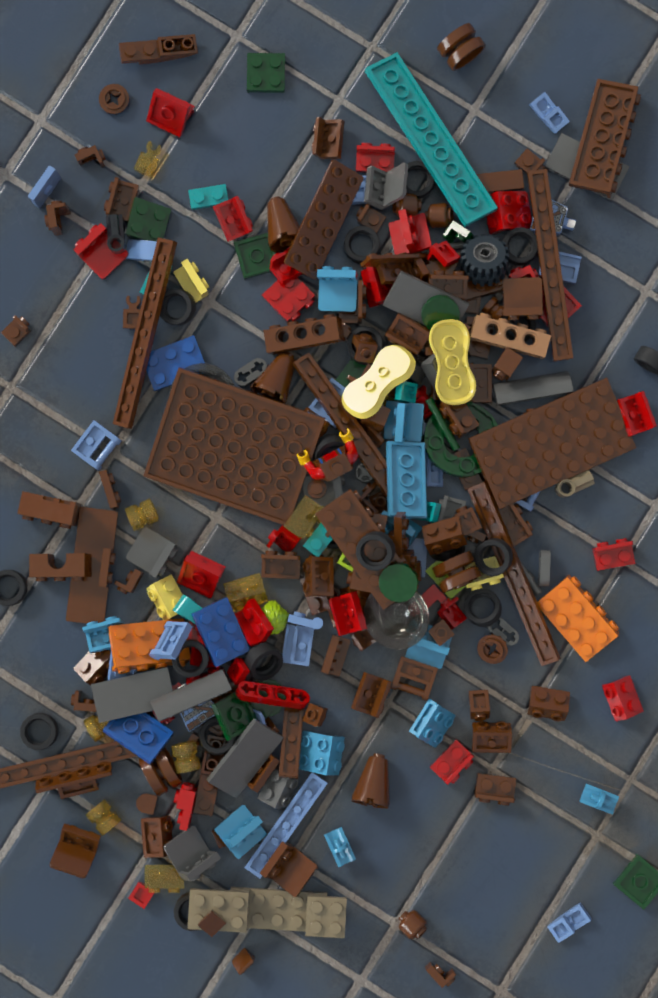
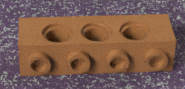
M480 313V315L474 317L470 331V340L502 349L508 347L514 352L539 359L546 357L551 335L546 334V330L536 328L534 331L521 323H517L516 326L509 324L510 321L507 319H491V315ZM489 325L496 328L495 335H490L487 332ZM510 330L514 333V340L507 339L506 331ZM528 335L532 337V345H527L525 343V336Z

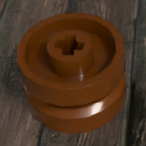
M471 23L458 27L445 37L437 47L442 57H448L447 64L452 71L459 70L470 63L486 47L481 37H475L476 30Z
M471 551L455 556L432 568L436 578L449 576L439 584L443 593L464 587L482 576L477 566L465 569L466 566L474 561Z
M166 747L162 749L151 765L141 758L139 759V764L145 778L156 795L161 796L168 792V784L175 788L183 783L180 771Z

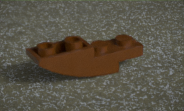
M195 34L119 43L121 64L139 62V65L151 64L198 54Z
M397 512L394 516V530H390L387 535L396 545L395 552L397 555L400 556L402 554L410 568L414 570L417 567V556H414V550L408 549L409 537H406L409 519L406 518V512Z
M208 735L207 742L212 747L219 748L227 743L223 737ZM205 751L193 813L213 817L218 788L208 783L206 779L225 754L215 756Z

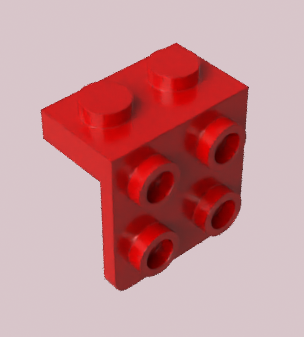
M497 191L490 194L498 208L495 212L487 215L489 234H497L517 227L530 229L532 218L526 191Z
M100 223L98 226L94 225L89 230V235L85 239L81 238L78 240L73 250L101 279H105L127 258L128 251L125 249L120 254L113 253L107 245V229ZM117 240L113 241L112 248L118 249L121 247Z

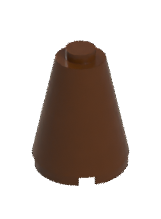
M277 196L271 198L267 203L268 245L273 252H284L292 245L300 225L286 200Z
M289 352L279 353L252 384L251 392L259 393L262 396L286 404L295 369L293 366V362L296 361L294 355Z
M374 753L373 756H369L353 792L352 802L364 806L370 805L374 808H389L388 760L385 759V755Z

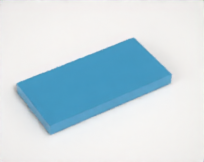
M387 441L388 518H394L397 512H406V518L426 519L425 442Z

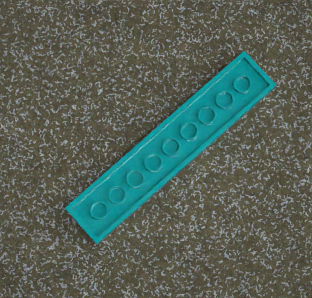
M398 52L366 67V75L463 226L466 227L495 212L498 208Z

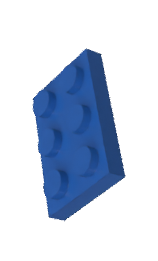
M194 335L151 351L146 371L155 392L173 385L179 367L198 374L208 372Z
M227 597L191 613L214 667H218L250 650Z
M147 713L111 720L103 728L105 734L150 765L174 735L173 731Z

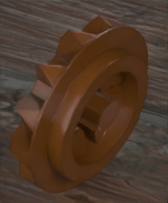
M109 84L101 90L99 103L101 108L107 113L116 115L128 107L129 95L123 86ZM110 93L112 94V96L114 95V97H119L117 99L118 105L114 102L110 103Z
M491 634L485 635L480 639L477 651L485 662L497 664L506 658L508 648L506 641L501 636ZM496 643V650L489 654V646Z

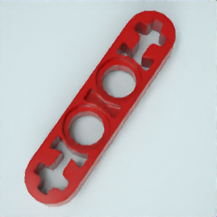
M242 681L235 690L237 698L242 701L287 708L303 709L310 701V696L305 690ZM259 691H265L268 697L261 696ZM277 694H284L286 696V700L280 699Z

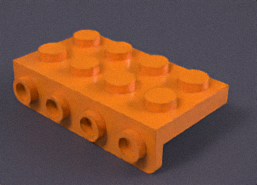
M568 575L538 600L537 603L545 616L582 659L587 662L619 636V627L613 620L609 621L605 616L607 613L600 605L596 606L593 602V596L588 591L584 592L580 587V581L575 576L571 577Z
M184 618L110 625L108 632L114 663L112 671H118V674H125L137 669V672L149 670L148 668L155 667L157 670L172 666V659L155 660L149 654L156 647L165 629V623L167 621L185 622ZM189 647L183 649L179 654V662L182 667L186 666V663L190 660Z

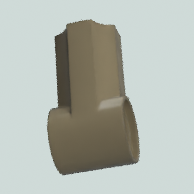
M586 470L557 483L555 492L559 497H569L594 485V478L591 472ZM563 483L569 486L567 494L561 491Z

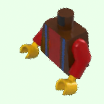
M348 428L346 435H342L341 431L339 432V436L345 443L344 446L314 461H310L306 450H303L305 454L303 457L297 454L300 465L305 467L314 480L322 479L329 482L353 469V463L358 459V452L353 441L354 437Z

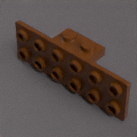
M331 160L284 259L286 265L315 280L317 278V269L322 268L336 240L337 234L364 179L363 176L337 160Z
M80 507L74 553L91 554V577H84V581H73V577H71L66 621L86 624L93 621H98V623L105 621L109 584H112L113 581L111 567L115 564L116 553L113 552L118 511Z

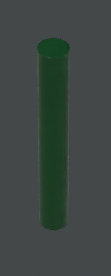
M433 398L425 400L453 451L459 449L458 442Z

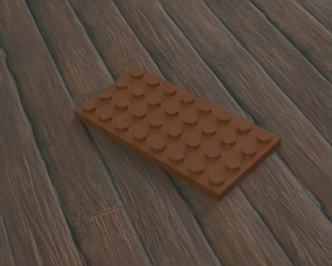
M608 378L601 379L468 438L498 509L636 449L632 436L628 437L620 407Z

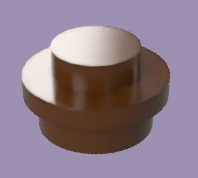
M312 480L308 484L307 490L311 497L318 499L325 495L327 488L322 480Z

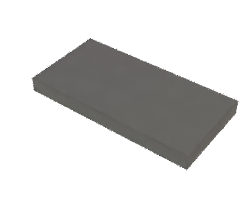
M561 133L545 165V169L570 180L580 142ZM620 162V164H623L620 176H616L615 181L618 182L616 192L611 194V198H607V194L594 193L612 201L630 166Z
M400 271L383 302V306L423 324L421 317L422 307L433 296L446 295L453 299L460 311L459 321L466 312L469 303L408 273Z
M168 667L91 684L99 723L154 711L150 700L173 691Z
M253 719L206 780L211 785L237 799L282 741L283 736L258 720Z

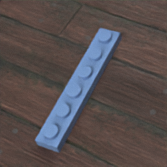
M311 772L245 865V869L261 879V870L282 841L287 842L328 782Z

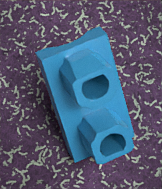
M586 783L579 802L613 815L619 796Z
M342 826L324 834L338 867L356 860Z

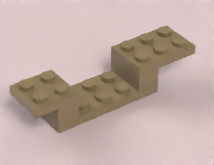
M231 887L230 890L190 888L188 929L202 930L198 923L213 909L226 922L219 931L246 933L247 928L304 931L306 932L305 936L345 938L347 897L327 896V892L301 891L298 897H293L286 890Z

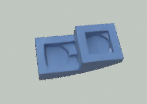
M543 92L529 104L532 110L554 134L570 122L559 106H555L546 92Z
M128 239L126 248L128 256L126 259L152 261L157 242Z
M580 902L555 919L547 928L557 942L560 943L574 934L575 930L590 922L592 918Z

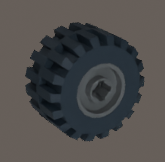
M481 234L480 237L475 235L473 239L469 238L467 243H464L461 250L460 269L464 271V275L469 276L468 282L472 281V284H480V286L484 287L486 284L493 286V283L497 284L500 282V279L503 280L505 278V274L508 271L509 249L504 241L500 242L499 237L494 238L490 234L489 236Z

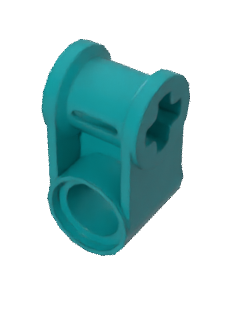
M183 594L173 608V611L195 624L191 613L202 609V607Z

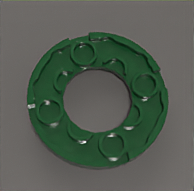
M472 402L466 403L480 425L476 428L478 433L498 425L486 409ZM432 415L424 431L425 450L431 462L442 472L455 477H471L481 473L482 471L475 454L469 457H457L446 449L444 433ZM445 419L447 425L449 426L450 423L447 419Z

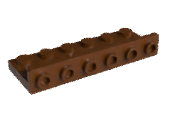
M597 79L569 186L607 194V198H611V194L616 192L618 182L615 181L616 176H620L623 165L620 164L621 157L625 158L627 152L625 142L630 140L632 129H629L631 123L635 122L637 113L634 111L635 105L639 106L641 94H638V86Z
M350 488L315 514L384 610L394 603V601L387 599L380 591L379 576L384 569L372 571L364 568L358 562L356 547L361 538L367 533L373 531L385 533L386 531L379 522L375 524L372 520L374 514L368 506L364 508L360 503L363 499L357 490L353 492ZM371 540L364 547L365 555L373 562H380L387 555L386 546L378 540ZM395 552L390 564L399 562L408 565L403 555L398 556Z

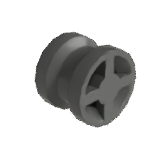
M362 463L358 465L356 469L357 479L364 483L370 482L373 478Z

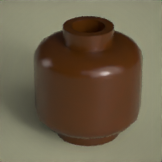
M406 193L403 199L392 204L393 212L398 217V211L406 209L409 215L415 216L422 208L421 200H418V197L412 193Z
M447 203L431 204L428 211H425L426 220L431 228H446L453 222V208L449 207Z
M412 910L409 913L405 911L399 917L401 921L399 929L410 940L414 938L418 940L428 929L426 927V919L416 910Z

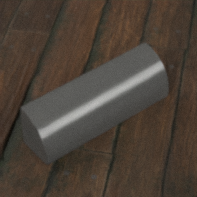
M568 371L492 384L496 406L565 395L573 392V385Z
M221 669L150 700L158 722H161L230 692L232 689L225 673Z

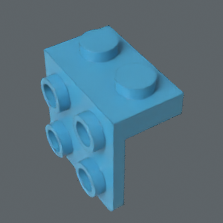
M324 266L322 269H317V278L319 279L318 309L323 312H355L357 309V271L353 270L352 267H342V270H334V267Z
M302 731L299 769L322 775H339L342 767L341 758L345 748V737Z

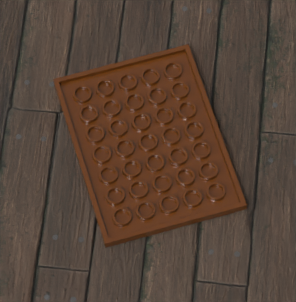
M179 367L143 476L288 527L307 474L305 467L300 465L297 454L303 457L305 456L303 450H306L311 461L325 417Z

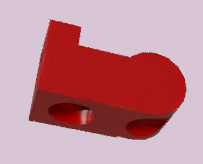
M432 584L412 603L411 612L417 617H423L434 602L438 600L439 603H442L447 598Z

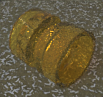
M150 498L140 502L139 507L132 505L125 508L126 515L134 531L143 528L145 523L151 525L159 521L158 514Z
M95 715L84 720L85 727L95 742L106 736L103 728L109 721L99 723L98 717Z
M196 741L171 745L173 757L176 758L174 762L176 773L201 769L199 757L195 755L198 752Z
M106 799L85 815L91 823H96V829L101 836L105 835L122 820L116 812H111V806Z

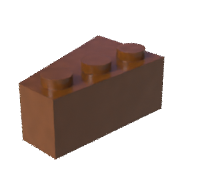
M22 491L17 514L23 515L22 519L33 521L34 518L41 519V523L52 525V522L60 523L59 527L71 529V526L77 527L81 504Z

